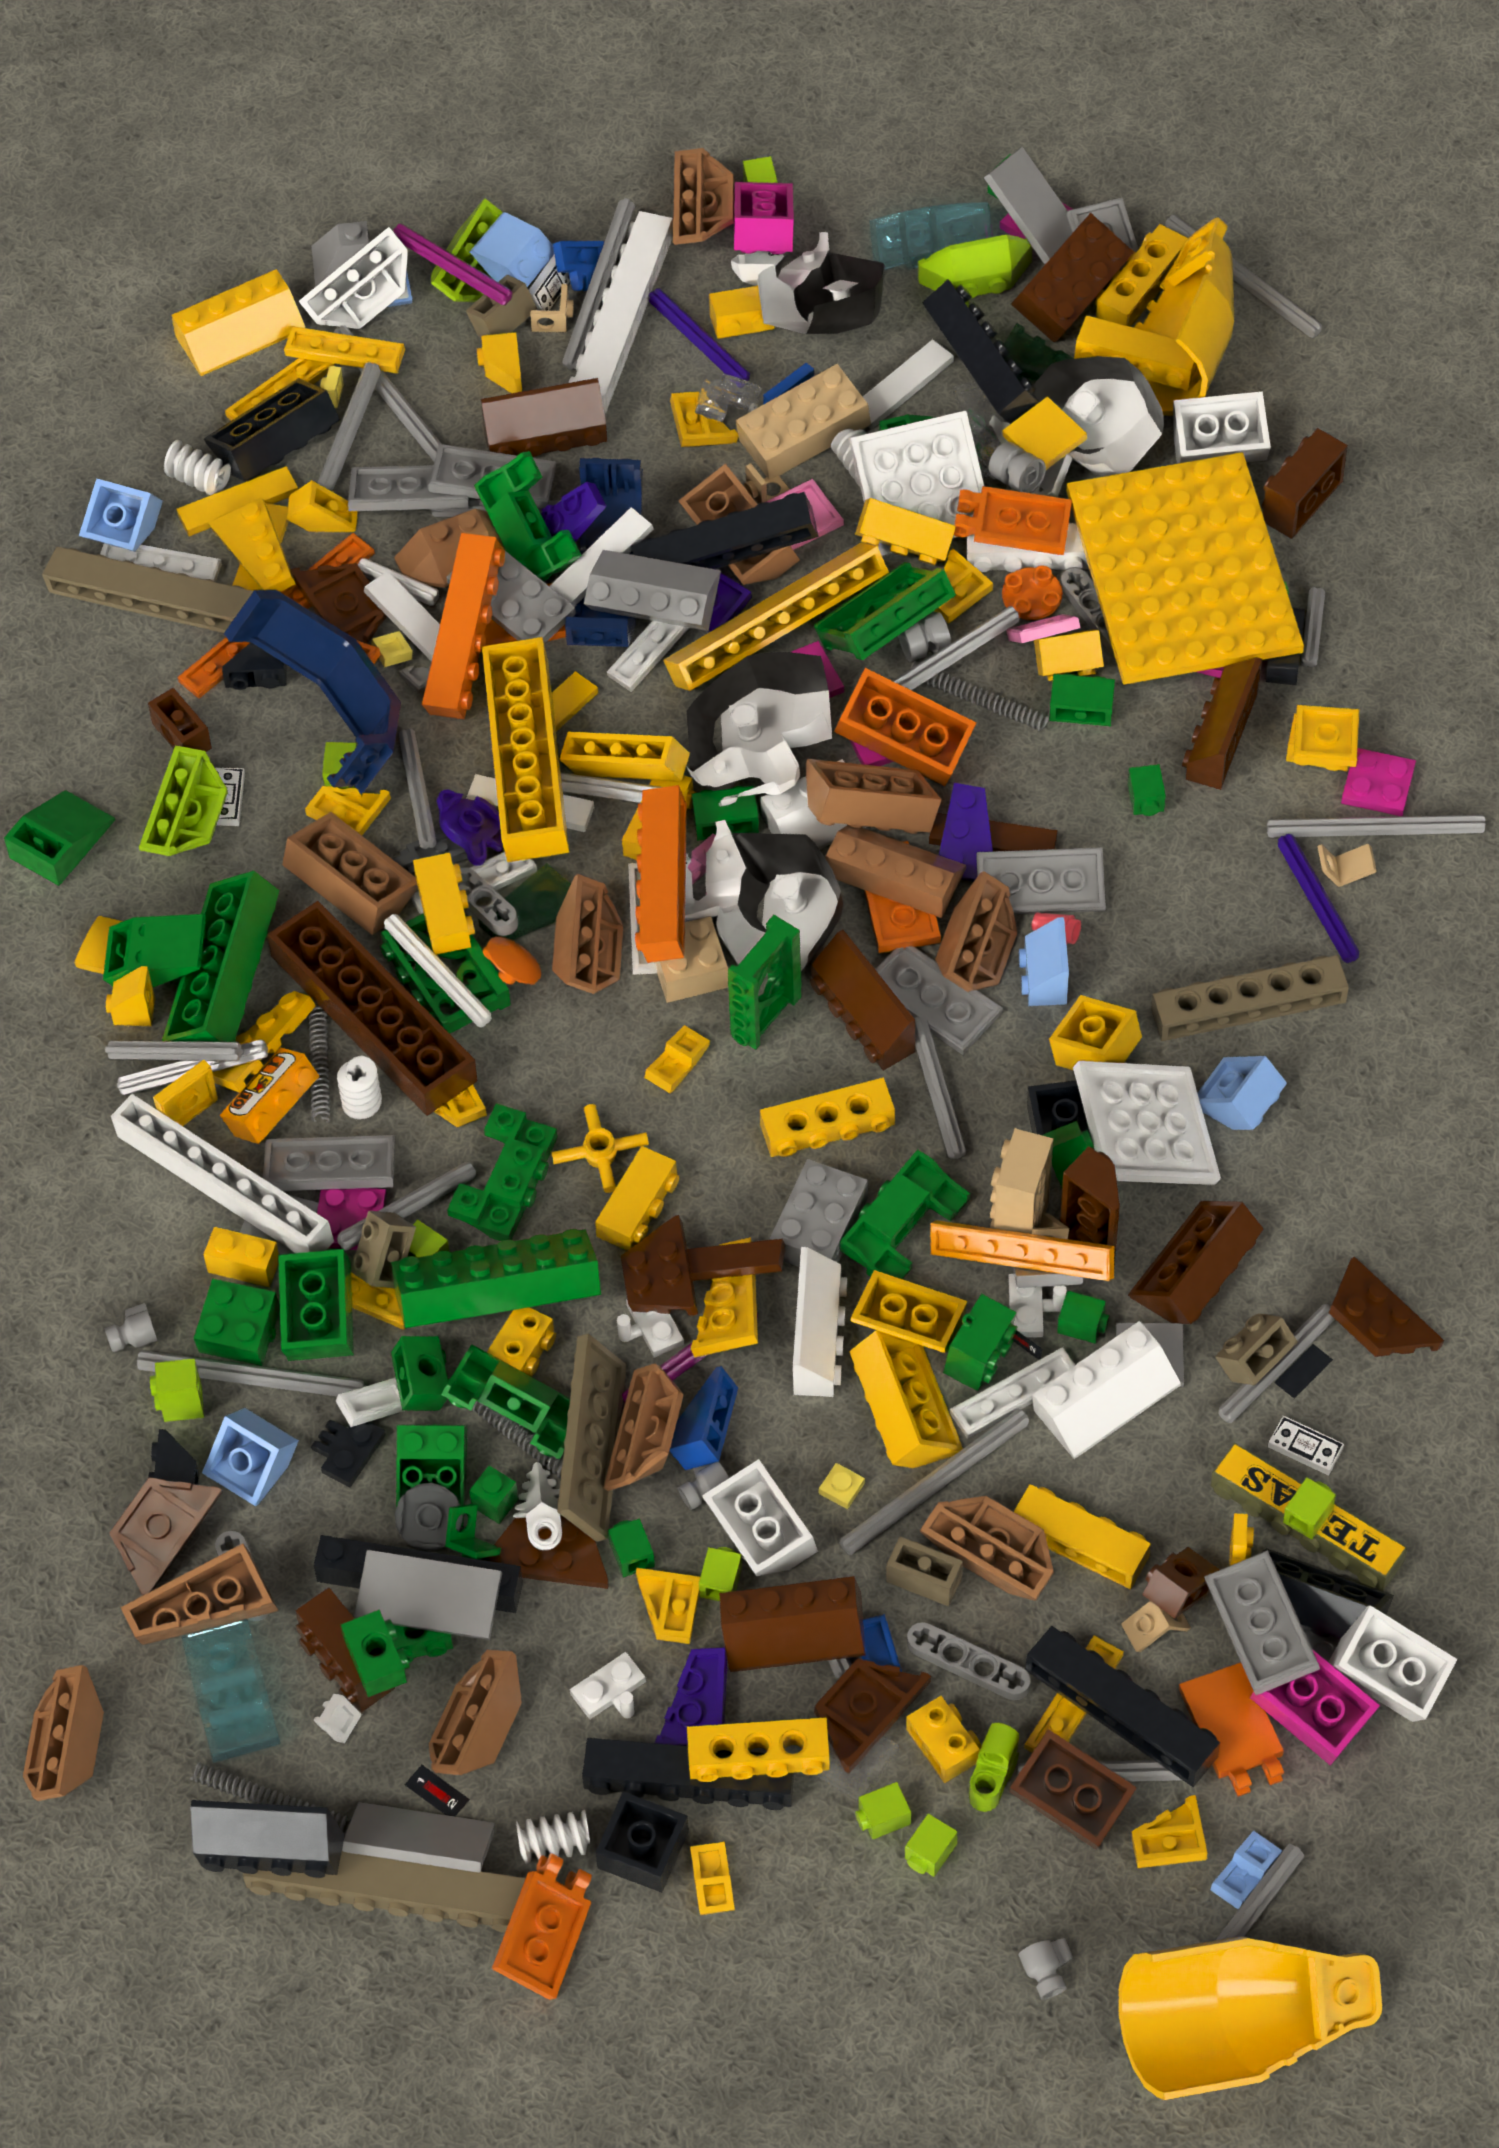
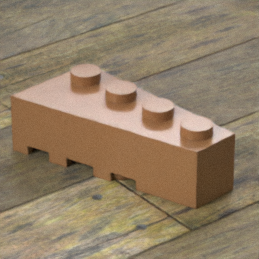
M244 1544L120 1607L135 1638L142 1645L279 1611L249 1550Z

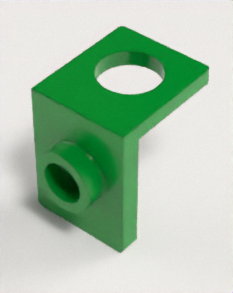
M467 1504L449 1508L445 1547L462 1553V1557L478 1560L500 1555V1547L475 1538L478 1505ZM466 1513L468 1516L467 1525L462 1531H457V1519L460 1515Z

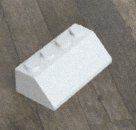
M801 1247L793 1355L794 1395L834 1397V1385H841L842 1365H836V1355L843 1356L844 1336H838V1326H845V1306H840V1297L847 1296V1277H841V1264L808 1247Z
M1138 1321L1033 1394V1409L1073 1459H1075L1181 1386V1383L1161 1345L1146 1327Z

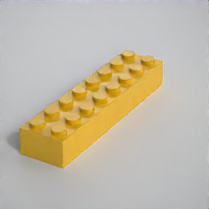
M543 637L482 646L501 839L507 862L569 853L549 665Z

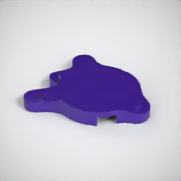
M452 790L441 791L436 800L439 808L440 827L452 842L465 850L471 864L476 866L484 864L487 858L486 847H490L498 852L504 849L501 839L499 812L492 804L479 796H476L475 800L462 798L463 794Z

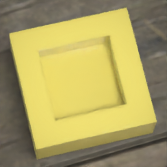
M329 366L327 377H322L320 387L327 390L334 407L338 408L344 386L341 367Z
M400 631L372 639L371 645L379 648L381 653L379 660L384 668L412 660L413 650Z
M835 1463L819 1487V1494L848 1510L864 1486L865 1478Z

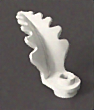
M536 1462L533 1465L532 1471L526 1474L530 1481L522 1484V1489L528 1492L519 1494V1500H526V1502L515 1506V1510H520V1512L515 1513L513 1517L526 1518L530 1543L539 1550L547 1551L555 1548L562 1538L560 1514L557 1512L558 1498H556L559 1496L560 1489H552L557 1485V1481L555 1479H547L550 1476V1471L544 1470L542 1465ZM547 1528L552 1532V1535L549 1539L544 1540L539 1537V1531Z

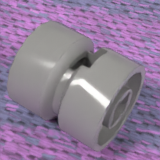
M1005 442L996 448L992 454L988 469L990 475L1004 484H1008L1016 491L1033 493L1043 481L1046 466L1045 462L1035 455L1027 453L1023 448L1012 442Z
M940 612L927 615L921 619V622H917L898 635L901 649L909 662L925 658L929 651L935 654L951 644L947 624Z

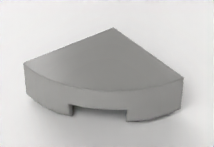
M431 666L429 668L406 667L399 671L400 677L421 695L425 692Z

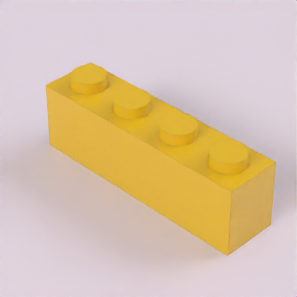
M1087 315L1076 340L1074 359L1097 356L1126 358L1141 371L1146 380L1187 391L1197 368V363L1175 342L1176 339Z
M567 732L559 760L576 775L682 781L690 752L673 736Z
M1030 1484L1014 1510V1513L1044 1530L1049 1550L1130 1590L1149 1559L1151 1543L1144 1536L1137 1532H1127L1117 1527L1109 1518L1094 1516L1088 1513L1080 1504L1075 1502L1068 1503L1056 1497L1051 1490L1045 1487L1037 1488Z

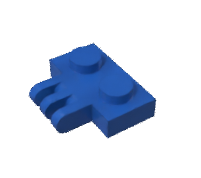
M559 241L553 244L558 273H569L573 291L588 290L604 241Z

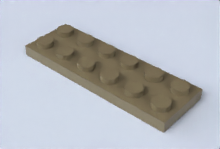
M588 1333L577 1336L557 1512L598 1542L608 1539L613 1490L607 1491L603 1486L621 1421L622 1394L624 1392L627 1364Z

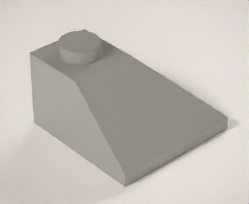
M367 221L337 224L311 246L315 287L369 244Z

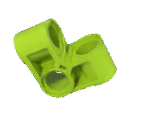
M995 1722L990 1725L978 1753L976 1767L970 1779L969 1801L973 1808L978 1811L987 1812L996 1808L1007 1782L1012 1777L1019 1758V1733L1003 1723ZM988 1787L993 1792L982 1794L977 1789Z

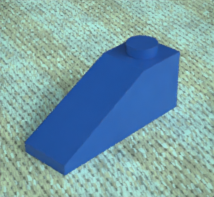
M722 1366L715 1368L677 1420L669 1451L685 1470L716 1463L720 1460L738 1391L737 1385Z

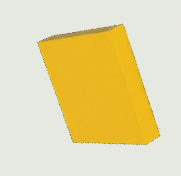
M1048 396L1002 430V435L1008 442L1016 444L1027 453H1031L1043 460L1046 470L1087 440V433Z
M1297 705L1293 762L1356 767L1359 709Z
M202 1060L153 1097L156 1109L181 1126H184L218 1100L211 1066L205 1060Z

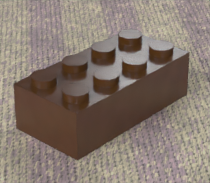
M1090 213L1014 299L1011 305L1055 343L1134 251Z

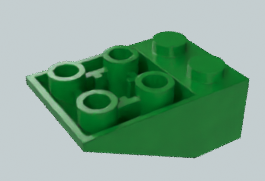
M64 790L23 815L7 833L4 840L9 858L60 886L114 823L115 817Z
M204 914L133 917L110 926L103 980L113 986L114 981L141 966L148 967L152 987H156L199 970L201 967L206 916Z
M397 1425L396 1508L398 1501L409 1489L426 1483H435L447 1487L456 1495L460 1504L465 1505L467 1425ZM464 1513L461 1527H464Z

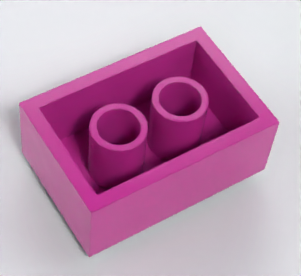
M735 182L734 250H740L742 253L747 254L757 251H769L772 254L793 252V184Z
M1313 1650L1320 1670L1256 1696L1253 1692L1250 1699L1331 1766L1374 1715L1380 1705Z

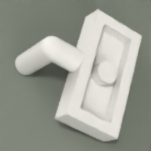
M1009 1274V1308L1017 1312L1014 1325L1018 1326L1017 1331L1025 1337H1043V1312H1061L1066 1296V1287L1064 1285L1054 1286L1053 1299H1042V1287L1018 1288L1014 1274Z
M626 1300V1305L636 1324L631 1326L628 1315L622 1314L618 1316V1337L622 1342H628L643 1336L654 1358L684 1345V1339L670 1314H660L655 1311L647 1313L632 1312Z
M624 1652L572 1687L570 1695L589 1719H592L611 1705H614L620 1714L628 1719L633 1717L635 1713L633 1695L630 1692L644 1684L646 1677L630 1656Z

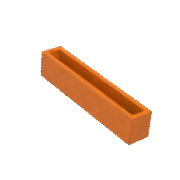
M461 533L422 701L423 707L430 715L465 719L466 711L470 710L472 706L473 694L471 689L473 681H476L479 675V664L477 663L479 653L482 652V646L486 644L484 634L486 624H489L492 618L491 600L492 596L497 594L499 586L497 574L499 567H502L505 561V550L496 537Z
M679 785L642 790V803H638V816L640 822H642V828L637 830V839L641 848V854H637V867L639 873H641V880L636 881L637 895L640 899V906H636V919L638 925H640V932L635 933V943L637 950L643 952L647 963L685 957L687 803Z

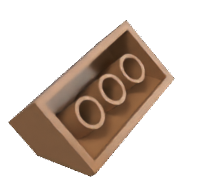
M726 464L678 500L696 525L705 520H715L725 517L731 512H741L758 505ZM787 546L729 564L728 566L741 583L746 585L777 579L798 563L800 559L791 546Z
M807 759L808 807L820 823L829 826L835 823L847 824L853 828L869 826L882 831L900 829L911 834H916L918 831L931 833L942 799L918 770Z
M332 812L287 838L282 865L371 935L385 927L384 921L392 914L399 915L418 889L415 876Z
M849 825L837 832L825 856L836 880L940 918L943 917L966 870L965 864L868 829L853 828Z

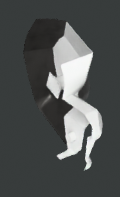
M819 232L817 247L813 251L804 252L782 268L778 277H776L775 266L785 256L783 254L757 251L751 254L737 255L731 260L732 269L741 281L753 286L758 285L764 324L803 334H837L870 325L879 315L884 284V264L882 262L831 253L829 250L828 232Z
M1097 356L1062 360L1050 364L1035 382L1036 391L1034 395L1038 401L1041 402L1048 396L1087 433V440L1047 469L1042 483L1031 494L1058 497L1072 458L1093 474L1103 477L1130 472L1162 435L1164 426L1162 408L1149 382L1141 371L1126 358ZM993 415L989 424L993 427L998 440L1002 444L1008 442L1003 437L1002 430L1009 426L1010 423L1006 420L1001 422ZM988 470L986 474H988L992 479L995 480L996 478L990 475Z
M769 652L749 655L724 672L688 708L687 726L690 769L688 767L687 769L695 781L702 786L719 787L748 777L760 778L765 783L737 795L724 797L721 803H718L720 807L736 802L737 798L741 796L761 793L769 795L784 793L796 785L800 777L799 764L790 748L809 746L832 739L829 690L821 656L793 652ZM721 715L723 751L718 754L713 743L715 721Z
M725 820L715 822L717 833L712 846L706 852L707 895L699 901L693 898L692 873L687 868L691 859L686 854L685 922L709 916L711 918L718 916L716 923L718 933L739 965L766 933V922L774 914L800 930L802 971L826 942L842 916L843 898L832 868L815 842L806 834L732 833ZM765 896L763 921L761 923L757 919L758 905Z

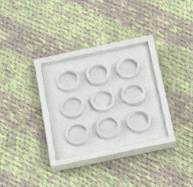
M966 410L849 439L864 503L866 499L873 498L954 526L956 514H965L973 517L974 511L970 513L957 511L960 490L965 489L981 493L982 486H984ZM879 543L878 549L882 556L892 553L890 552L891 546Z
M1078 1061L1075 1064L1073 1070L1094 1149L1110 1157L1113 1164H1115L1117 1181L1215 1185L1221 1179L1190 1067Z

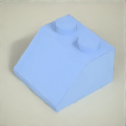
M504 212L470 250V253L495 281L499 282L506 275H510L524 282L528 287L553 257L554 249L552 243L539 228Z
M96 478L79 536L135 552L154 530L163 500L145 491Z
M1064 917L1056 918L1026 935L1025 946L1023 949H1019V967L1026 968V976H1021L1022 995H1028L1029 1006L1067 1004L1069 967Z
M1266 1056L1224 1057L1198 1091V1097L1204 1114L1233 1130H1253L1262 1122L1263 1115L1269 1107L1279 1099L1280 1092L1287 1082Z
M243 1408L224 1417L202 1474L254 1506H257L288 1468L299 1440L248 1409Z

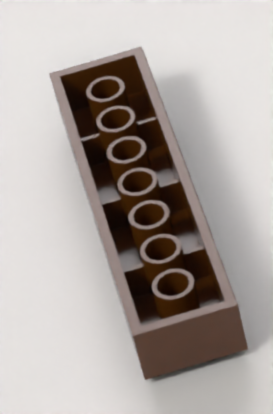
M316 901L267 934L271 957L426 1116L478 1081L475 1059L319 901Z

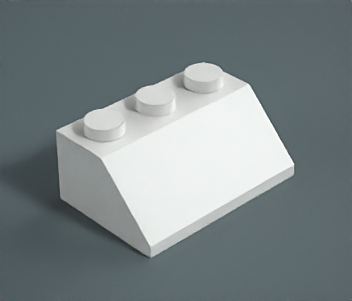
M1263 391L1173 400L1174 446L1177 464L1243 452L1246 462L1267 460L1271 446Z
M806 776L799 779L796 785L782 794H767L761 797V818L772 834H806L815 842L819 850L832 844L837 832L847 826V824L839 823L829 826L817 820L808 807Z
M759 1459L702 1495L756 1576L790 1570L818 1552L813 1536Z
M1370 1605L1367 1606L1340 1639L1328 1663L1364 1693L1414 1722L1427 1718L1457 1659Z

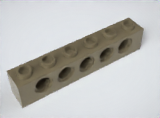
M1338 955L1330 957L1319 956L1311 961L1301 963L1290 962L1281 967L1268 970L1257 969L1249 974L1239 976L1228 975L1220 980L1211 982H1195L1187 987L1177 989L1166 988L1158 993H1153L1151 1011L1161 1041L1346 1003L1349 986ZM1311 981L1316 984H1307L1306 982ZM1275 988H1282L1284 991H1278ZM1245 994H1250V995H1253L1254 997H1246V996H1244V995H1245ZM1213 1001H1221V1002H1223V1003H1222V1004H1216V1003H1214ZM1188 1007V1008H1191L1192 1010H1184V1009H1182V1008Z

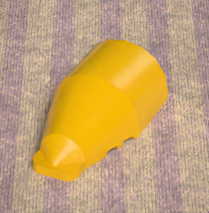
M1219 217L1208 222L1187 239L1178 258L1159 286L1164 291L1157 302L1154 300L1149 302L1146 308L1150 313L1142 324L1139 321L1134 326L1136 329L1176 339L1175 342L1197 363V368L1188 391L1147 380L1162 408L1163 416H1173V400L1202 398L1206 396L1232 336L1234 325L1233 263L1230 248L1223 241L1228 225Z
M1243 1936L1133 1954L1123 1968L1119 1984V2020L1123 2043L1132 2068L1143 2086L1156 2097L1163 2100L1263 2082L1270 2077L1269 2074L1285 2065L1290 2066L1298 2061V2057L1310 2050H1318L1352 2029L1373 2025L1382 2013L1380 1972L1378 1963L1371 1956L1362 1953L1339 1956Z

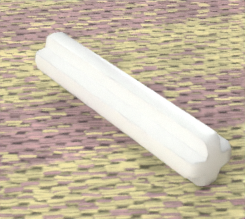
M362 558L358 563L359 568L369 580H375L388 570L416 600L433 606L439 598V590L366 558Z

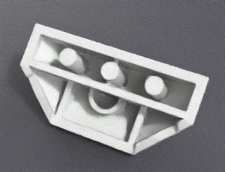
M388 227L299 300V302L316 324L361 329L405 293L408 249L392 229Z

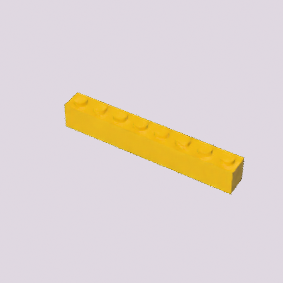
M859 543L665 658L663 661L674 685L688 691L695 689L737 664L745 657L754 654L888 574L889 571L878 546Z

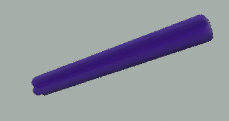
M656 288L649 293V302L736 385L743 386L745 383H748L750 373L660 288Z
M1292 834L1281 836L1278 839V847L1342 960L1345 963L1356 961L1359 958L1360 951L1295 837Z

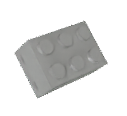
M807 1159L770 1237V1240L783 1239L786 1246L784 1262L800 1267L801 1247H808L838 1263L842 1256L840 1241L857 1222L859 1213L868 1199V1180Z

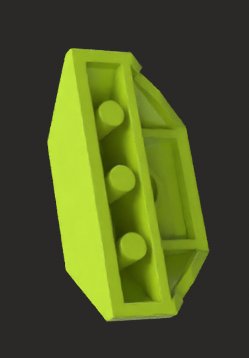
M484 198L456 232L446 251L489 276L470 253V250L503 212ZM437 265L431 273V284L454 302H476L484 295Z
M1007 234L949 245L933 253L929 258H923L918 261V282L935 291L949 279L957 287L962 284L969 291L972 298L988 293L998 294L1011 289L1032 262V246L1027 239Z
M175 745L139 845L140 851L172 856L211 842L228 790L205 751Z

